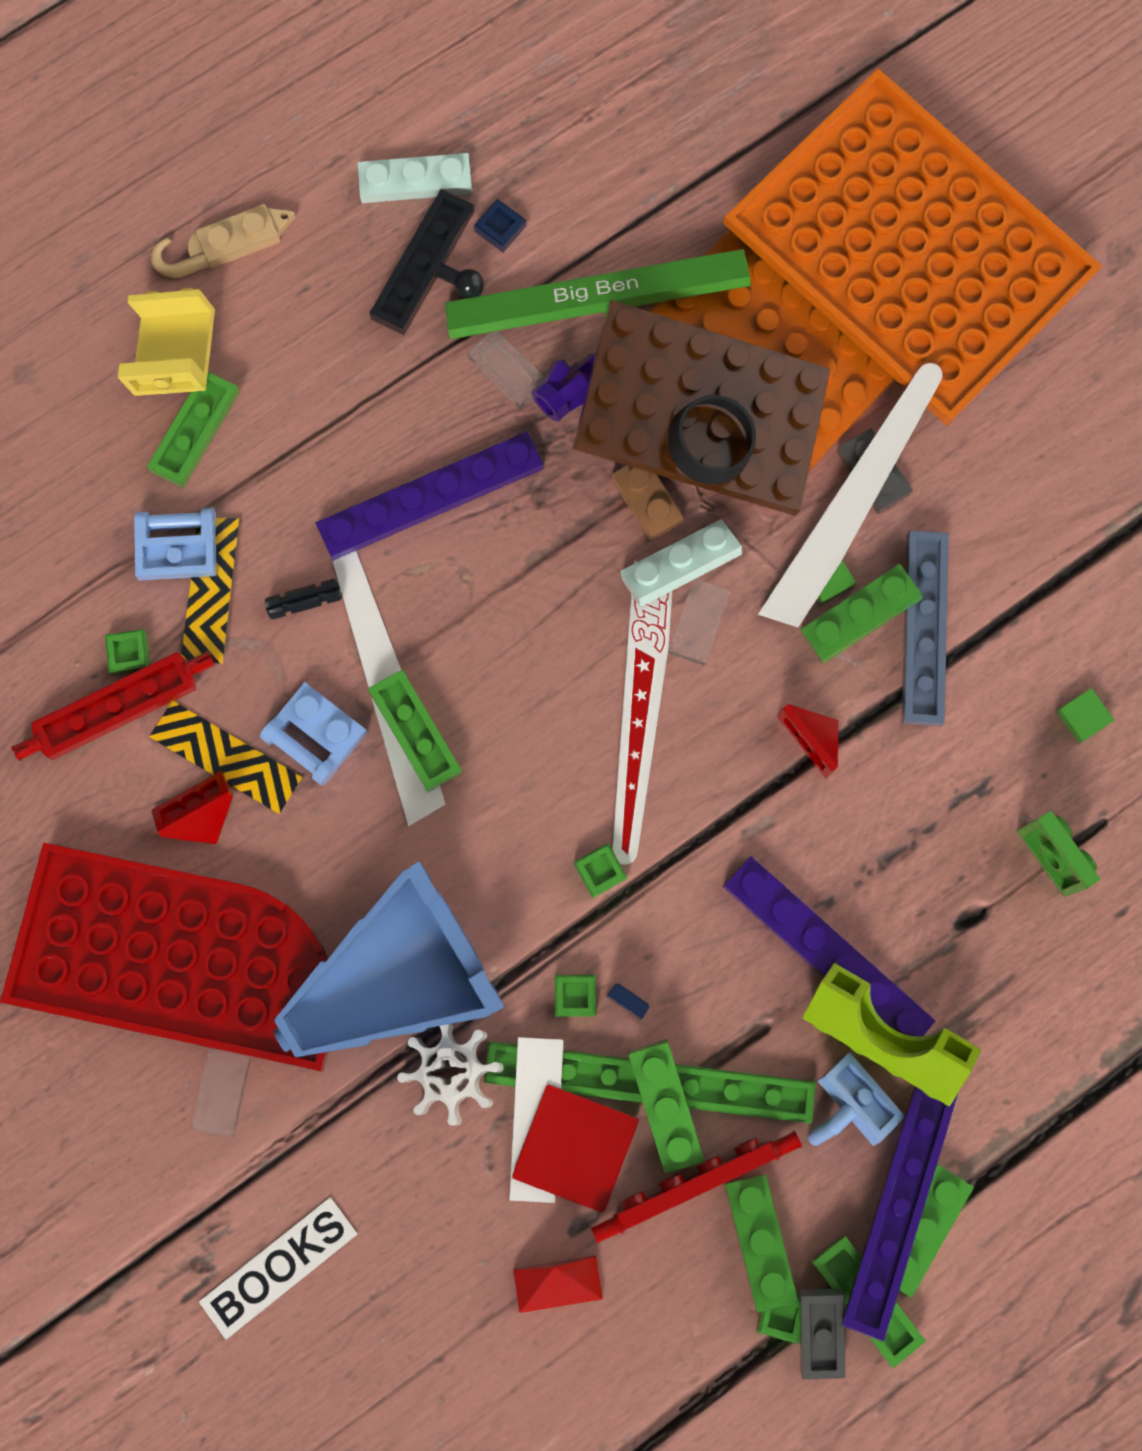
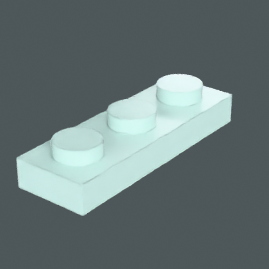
M469 153L357 162L361 203L432 198L438 195L440 189L455 196L472 194Z
M720 519L621 570V578L639 606L642 607L742 555V547L724 521Z

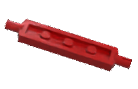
M209 651L189 661H186L178 652L169 655L32 722L33 737L11 746L12 751L15 752L14 755L18 761H22V759L39 751L49 759L54 760L197 690L194 675L216 666Z
M793 1131L775 1141H764L759 1144L756 1137L734 1147L737 1155L721 1161L719 1155L714 1156L696 1165L699 1173L686 1179L683 1178L681 1173L676 1174L658 1183L661 1191L648 1197L641 1191L620 1201L623 1209L616 1211L612 1218L594 1227H590L597 1244L619 1233L622 1235L625 1233V1230L774 1159L776 1161L780 1160L781 1156L802 1148L801 1141L797 1133Z

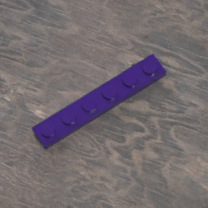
M526 431L316 522V526L332 561L537 473L543 470V462Z
M752 856L724 885L723 888L823 978L832 965L836 963L870 983L872 1005L878 1016L892 1029L909 1036H924L936 1022Z
M914 1086L840 1326L881 1342L885 1340L957 1096L949 1107L941 1101L927 1096L921 1089Z

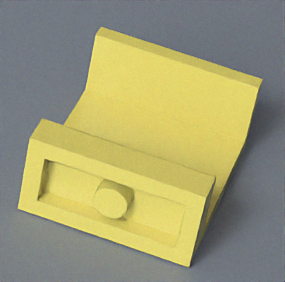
M183 288L173 292L160 293L148 291L144 294L128 295L127 302L140 316L141 321L135 362L120 363L118 379L134 396L206 391L215 309L201 290Z

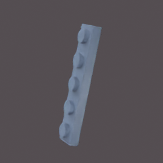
M909 531L907 534L906 573L921 592L923 599L905 610L902 724L942 726L945 723L949 533Z

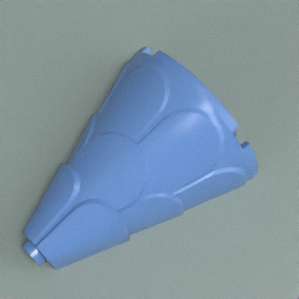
M419 861L411 865L409 869L402 871L363 919L358 920L329 959L318 964L274 1021L278 1028L274 1029L273 1032L285 1052L291 1049L295 1057L366 1046L370 1044L371 1040L424 1032L426 1028L484 1018L504 1008L496 988L489 982L487 978L488 973L439 889H435L430 875Z

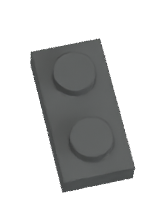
M872 428L842 444L837 450L850 473L876 435ZM896 464L872 505L878 514L907 498L913 492Z
M842 1288L799 1290L800 1372L802 1379L845 1378V1327L840 1326L844 1315V1293Z

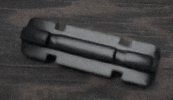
M336 579L322 581L321 586L318 587L312 584L287 591L283 597H280L279 594L267 597L265 599V608L270 619H277L286 616L285 612L290 611L291 614L322 606L321 602L327 601V604L340 601L342 599V592Z

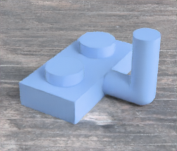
M849 1052L818 1080L819 1084L837 1103L840 1109L830 1119L810 1130L807 1137L812 1145L818 1146L839 1134L852 1121L874 1146L880 1143L904 1119L905 1115Z

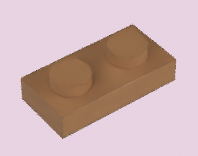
M625 466L612 473L611 479L650 542L684 524V517L657 474L630 466Z

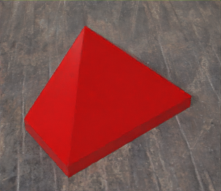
M787 704L781 709L777 716L823 776L828 778L838 768V720Z
M222 770L151 810L157 832L161 837L217 844L233 798Z
M596 1255L513 1269L519 1313L603 1299Z

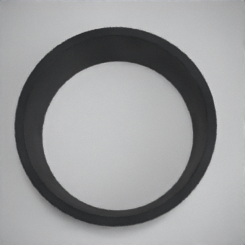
M722 395L703 396L682 408L675 415L668 430V448L676 466L691 479L705 484L725 483L737 477L746 467L756 443L755 425L746 409L735 400ZM704 404L719 406L732 413L740 421L747 436L748 450L747 455L739 463L726 468L710 467L698 461L689 452L683 438V422L692 407Z

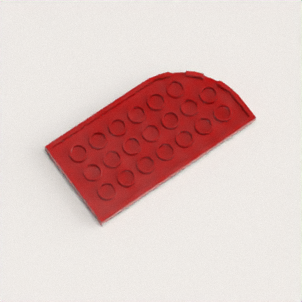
M43 842L0 1003L321 1072L324 1071L328 1052L295 1057L291 1049L287 1052L282 1049L273 1032L274 1029L278 1028L274 1021L318 964L321 961L328 960L326 952L316 934L301 916L288 905L266 892L243 884Z

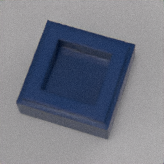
M496 199L474 224V232L504 253L527 226L526 219L499 199Z
M615 983L606 997L638 1020H641L650 1008L647 1002L619 983Z

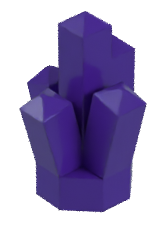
M589 354L583 361L575 363L572 367H569L565 360H554L542 382L531 391L535 403L550 419L559 422L567 413L583 405L596 354Z

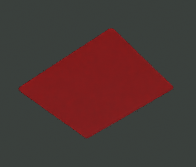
M547 1085L516 1163L512 1178L603 1213L606 1210L639 1120L560 1088Z

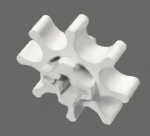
M452 1023L440 1026L442 1039L436 1047H426L420 1038L411 1037L408 1040V1045L418 1050L421 1054L422 1064L414 1073H399L397 1079L401 1083L417 1080L423 1085L425 1090L424 1098L413 1109L416 1115H426L431 1104L440 1100L448 1107V1124L458 1126L462 1123L459 1106L465 1098L472 1097L476 1099L482 1108L492 1107L493 1100L481 1093L479 1081L487 1072H502L503 1064L493 1062L483 1065L477 1059L476 1049L487 1038L485 1031L475 1030L470 1041L460 1045L453 1038L454 1024ZM460 1052L467 1058V1061L461 1057ZM450 1066L467 1070L465 1073H459L451 1077V1079L435 1076L436 1072H443V1070L449 1069ZM434 1084L440 1089V1092L435 1088Z

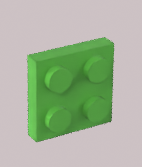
M1052 811L1043 814L1017 830V833L1064 897L1088 889L1101 880L1096 873L1097 865L1088 852L1077 847L1071 838L1072 830L1062 817L1055 816Z

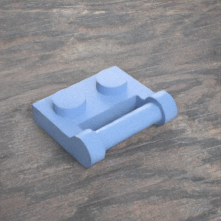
M214 507L202 508L201 512L149 515L148 511L135 512V577L139 581L217 576L216 512ZM201 528V535L150 538V533L153 530Z
M304 682L279 714L264 727L260 738L268 745L274 743L313 774L312 779L323 786L330 780L368 732ZM292 723L331 755L322 762L285 733V729Z

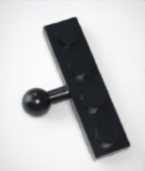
M440 189L371 309V320L405 335L437 278L454 285L456 293L463 299L481 295L484 289V280L478 271L464 269L460 272L445 264L475 212L474 204Z

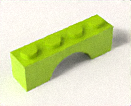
M834 963L819 985L802 1019L814 1025L820 1032L829 1034L846 1044L855 1053L864 1055L886 1068L892 1075L901 1077L921 1089L927 1096L939 1100L950 1107L970 1075L982 1049L946 1028L927 1036H909L892 1029L883 1022L872 1005L870 996L871 984Z

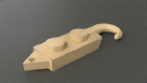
M265 204L195 230V233L191 235L188 241L190 258L175 264H167L162 260L161 256L164 248L171 243L169 238H165L159 241L152 250V265L159 274L171 279L182 278L208 267L211 269L280 243L279 237L296 218L294 211L267 208Z

